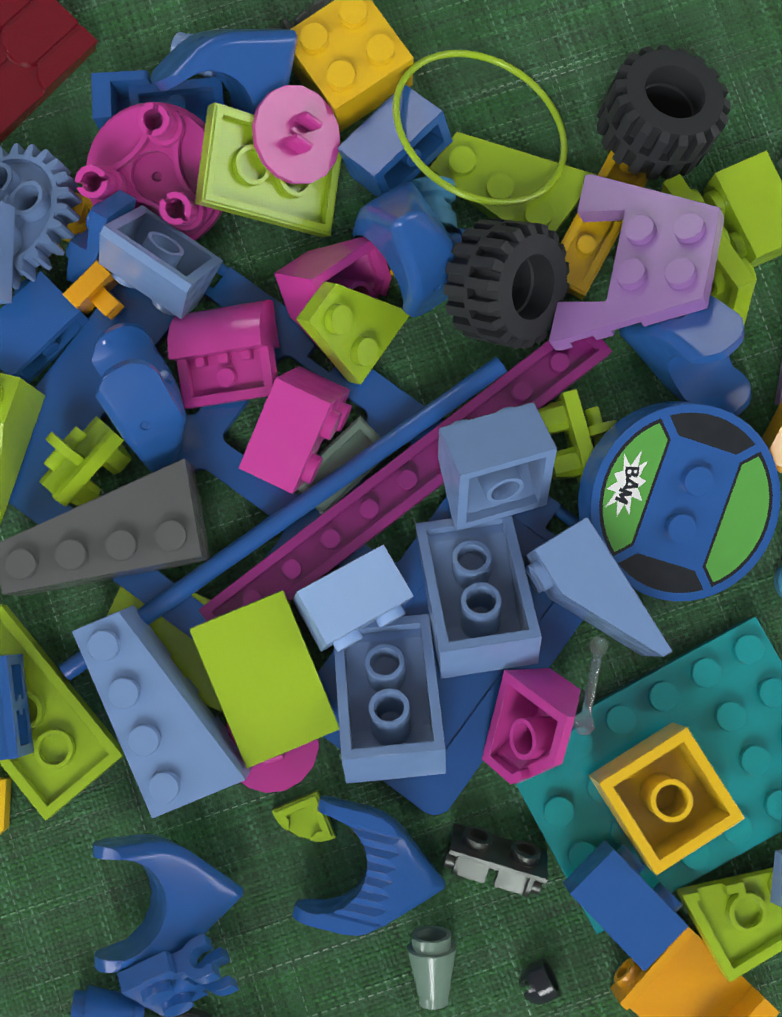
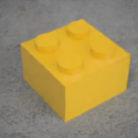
M334 0L290 29L294 30L297 34L292 71L304 87L318 93L331 107L339 125V133L380 107L385 100L390 98L395 93L397 84L403 74L413 65V56L372 0ZM413 75L405 84L408 87L413 85Z
M673 722L588 775L642 862L655 875H658L745 819L689 729Z

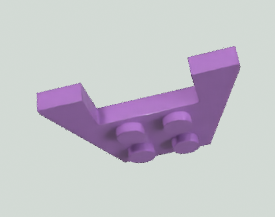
M593 174L585 175L577 211L582 221L623 220L607 300L604 302H558L549 338L555 350H565L572 348V342L591 336H594L596 340L614 335L616 329L640 322L643 326H648L707 309L724 223V216L720 207Z

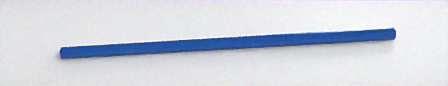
M497 357L491 359L137 609L140 618L147 625H150L507 372L502 362ZM80 650L59 664L61 672L69 680H72L87 669Z

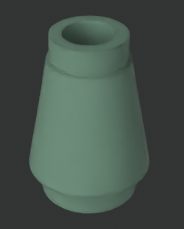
M421 927L412 932V941L407 945L419 996V1004L425 1009H441L449 1004L457 944L451 939L450 930L444 927Z

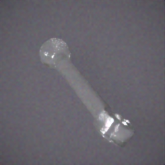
M601 636L593 638L589 644L593 654L582 713L574 721L575 729L581 735H589L594 730V720L591 714L602 655L609 648L607 640Z

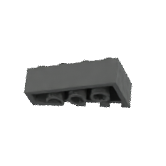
M184 458L1 541L0 585L2 594L25 596L207 561L210 559L195 467Z

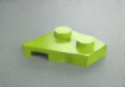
M323 282L296 320L348 382L361 385L409 315L402 308L337 283Z

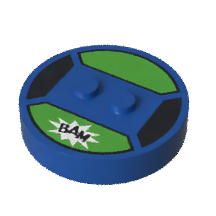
M683 401L655 403L638 409L622 418L603 435L594 447L580 481L578 494L579 519L582 521L588 517L632 588L645 595L662 600H697L712 596L732 586L744 577L761 558L771 541L778 521L781 496L780 481L774 459L767 445L758 433L741 418L721 408Z

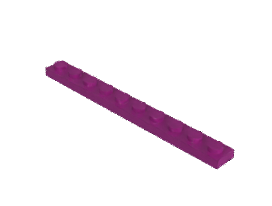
M594 336L572 342L573 347L565 350H555L548 340L198 611L208 621L281 590H284L288 602L291 603L297 591L326 576L444 484L438 460L439 428L449 426L458 420H471L496 413L506 407H518L533 402L537 410H539L609 357L613 351L603 339L596 340Z

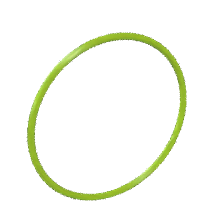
M446 50L433 53L418 60L406 70L395 89L392 107L394 125L399 140L416 166L428 178L448 192L479 204L513 206L539 198L550 190L560 178L568 152L567 136L563 121L554 103L544 90L532 78L515 66L481 52ZM452 57L472 58L489 62L520 78L543 100L557 125L560 137V159L553 176L535 192L510 199H495L474 195L443 180L418 157L403 130L400 118V99L409 78L418 69L430 62Z

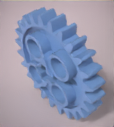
M14 143L10 154L0 147V200L15 207L12 288L15 290L19 289L21 276L24 275L34 282L36 281L35 268L40 265L47 270L52 268L48 257L52 253L64 255L65 251L59 245L61 239H72L75 236L67 228V225L80 220V216L72 209L81 203V198L73 192L78 187V183H75V180L70 176L71 171L47 149L41 152L34 144H30L24 150L18 143Z

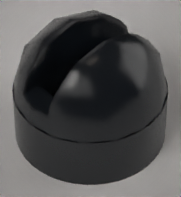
M543 957L530 963L522 970L519 986H530V989L523 994L527 1001L532 1004L541 1005L561 997V989L557 978Z

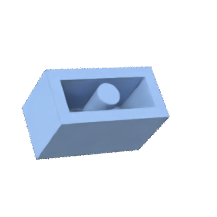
M383 544L297 591L292 601L320 651L322 652L334 645L336 651L340 652L364 638L360 630L376 621L379 627L383 628L405 615L406 613L402 606L413 597V594Z

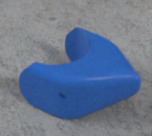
M216 29L198 32L188 36L178 44L154 69L150 79L159 90L166 91L197 73L211 71L223 81L225 88L230 93L233 108L255 115L256 107L268 93L284 85H289L297 44V34L294 30Z
M406 181L364 205L357 214L352 232L353 238L364 236L384 256L400 287L403 298V311L411 317H418L447 300L448 295H444V284L447 283L448 273H445L447 262L451 263L455 258L451 253L455 242L414 184Z
M710 295L707 309L648 326H643L640 322L619 328L621 337L631 346L663 385L680 401L721 408L736 416L741 414L749 405L752 396L750 382L739 370L732 366L729 357L743 341L745 334L743 319L737 312Z
M123 322L116 324L99 334L94 344L91 362L101 376L95 397L120 435L145 467L155 472L173 464L179 453L186 422L184 405L178 384L147 330L136 323Z
M320 796L317 810L350 826L363 843L367 857V868L357 885L344 895L332 899L296 900L292 917L305 925L339 934L365 935L384 927L445 888V880L407 830L395 818L383 810L332 796Z
M138 834L105 838L93 842V856L95 858L127 860L141 864L149 877L152 892L150 907L143 923L127 939L97 950L94 953L95 968L104 973L119 972L164 950L173 954L183 949L191 939L202 933L205 934L243 896V888L190 850L165 837L153 834Z

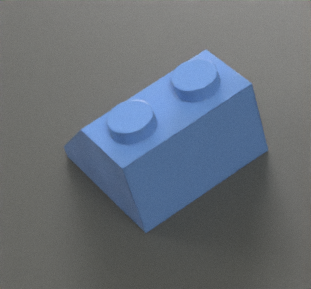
M143 205L105 224L99 235V264L109 270L112 277L118 283L129 288H136L152 299L153 305L158 310L168 315H176L180 319L197 307L223 262L222 259Z
M534 402L518 407H506L496 413L471 420H458L449 426L439 428L438 460L456 531L547 505L557 447Z

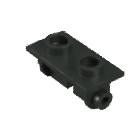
M457 823L453 824L450 847H447L443 861V867L450 868L452 875L484 883L490 868L497 870L494 878V887L521 894L524 897H528L530 893L539 895L542 883L547 884L548 857L546 850L539 849L528 841H513L493 835L486 829L478 826L467 827Z

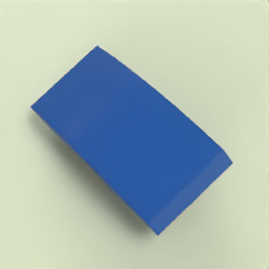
M119 190L104 201L96 203L91 208L86 219L88 229L83 233L76 234L67 246L68 268L66 280L74 283L96 260L99 262V235L103 226L134 210L136 198Z

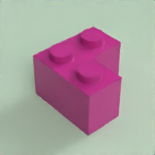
M301 366L276 377L239 469L292 494L304 482L311 484L323 461V457L316 455L322 440H330L335 431L340 432L350 414L352 406L345 402L351 390Z

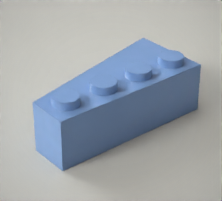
M134 605L72 631L152 818L246 780L253 766L246 768L239 748L228 735L229 730L218 716L215 717L198 695V689L189 677L185 678L172 661L170 652L152 628L140 618Z

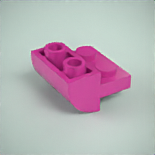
M268 299L188 313L182 319L177 316L172 319L168 332L169 360L177 361L184 409L268 397L274 380L278 377L274 349L280 348L273 300Z

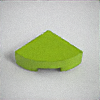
M318 790L272 809V813L280 826L300 838L314 842H323L336 838V833L329 816L317 810L320 798Z

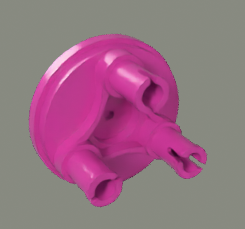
M140 103L115 114L99 130L91 145L86 166L82 167L75 177V183L83 185L77 188L78 192L90 198L93 206L121 190L136 198L134 209L143 205L194 241L205 235L214 226L222 213L220 210L195 204L205 123L186 109L168 103Z

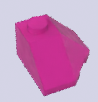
M364 236L307 251L274 273L289 316L314 343L315 341L296 318L323 282L337 283L378 299L379 295H387L391 281L387 261L374 244Z
M550 668L504 670L482 760L510 784L520 783L562 764L581 690Z

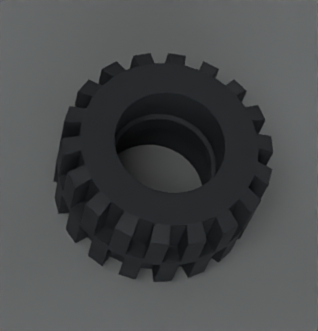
M659 45L656 50L647 46L641 48L638 54L632 53L626 58L624 64H621L598 109L597 117L599 121L596 125L598 134L604 136L601 141L604 149L612 150L614 153L612 159L618 165L621 163L626 164L630 167L628 171L635 175L639 172L645 173L646 179L657 180L659 175H662L665 180H668L678 174L684 177L691 173L695 166L697 167L725 128L729 119L727 115L731 110V101L725 98L729 93L726 84L718 81L719 73L714 68L709 69L705 65L706 60L698 55L695 58L688 54V50L678 47L677 51L671 50L669 45Z
M494 218L475 222L474 228H467L461 234L462 242L455 243L451 251L455 258L451 263L447 262L445 273H448L447 283L444 284V295H448V302L445 305L447 313L454 315L453 325L457 330H462V335L468 338L517 349L519 347L525 349L533 347L534 342L540 343L546 338L547 330L552 329L557 303L564 302L565 294L568 293L569 283L567 282V275L569 273V262H565L567 252L564 244L559 243V236L555 231L548 230V226L539 223Z

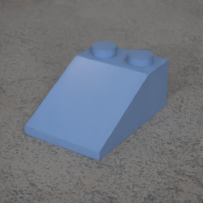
M512 515L456 531L452 518L416 523L420 560L440 678L538 664L542 636Z
M588 517L523 557L528 565L525 567L528 582L537 594L544 591L550 600L641 656L664 657L672 652Z
M429 614L402 616L383 628H380L375 621L360 630L364 638L340 652H337L334 647L341 760L346 784L446 774V749Z

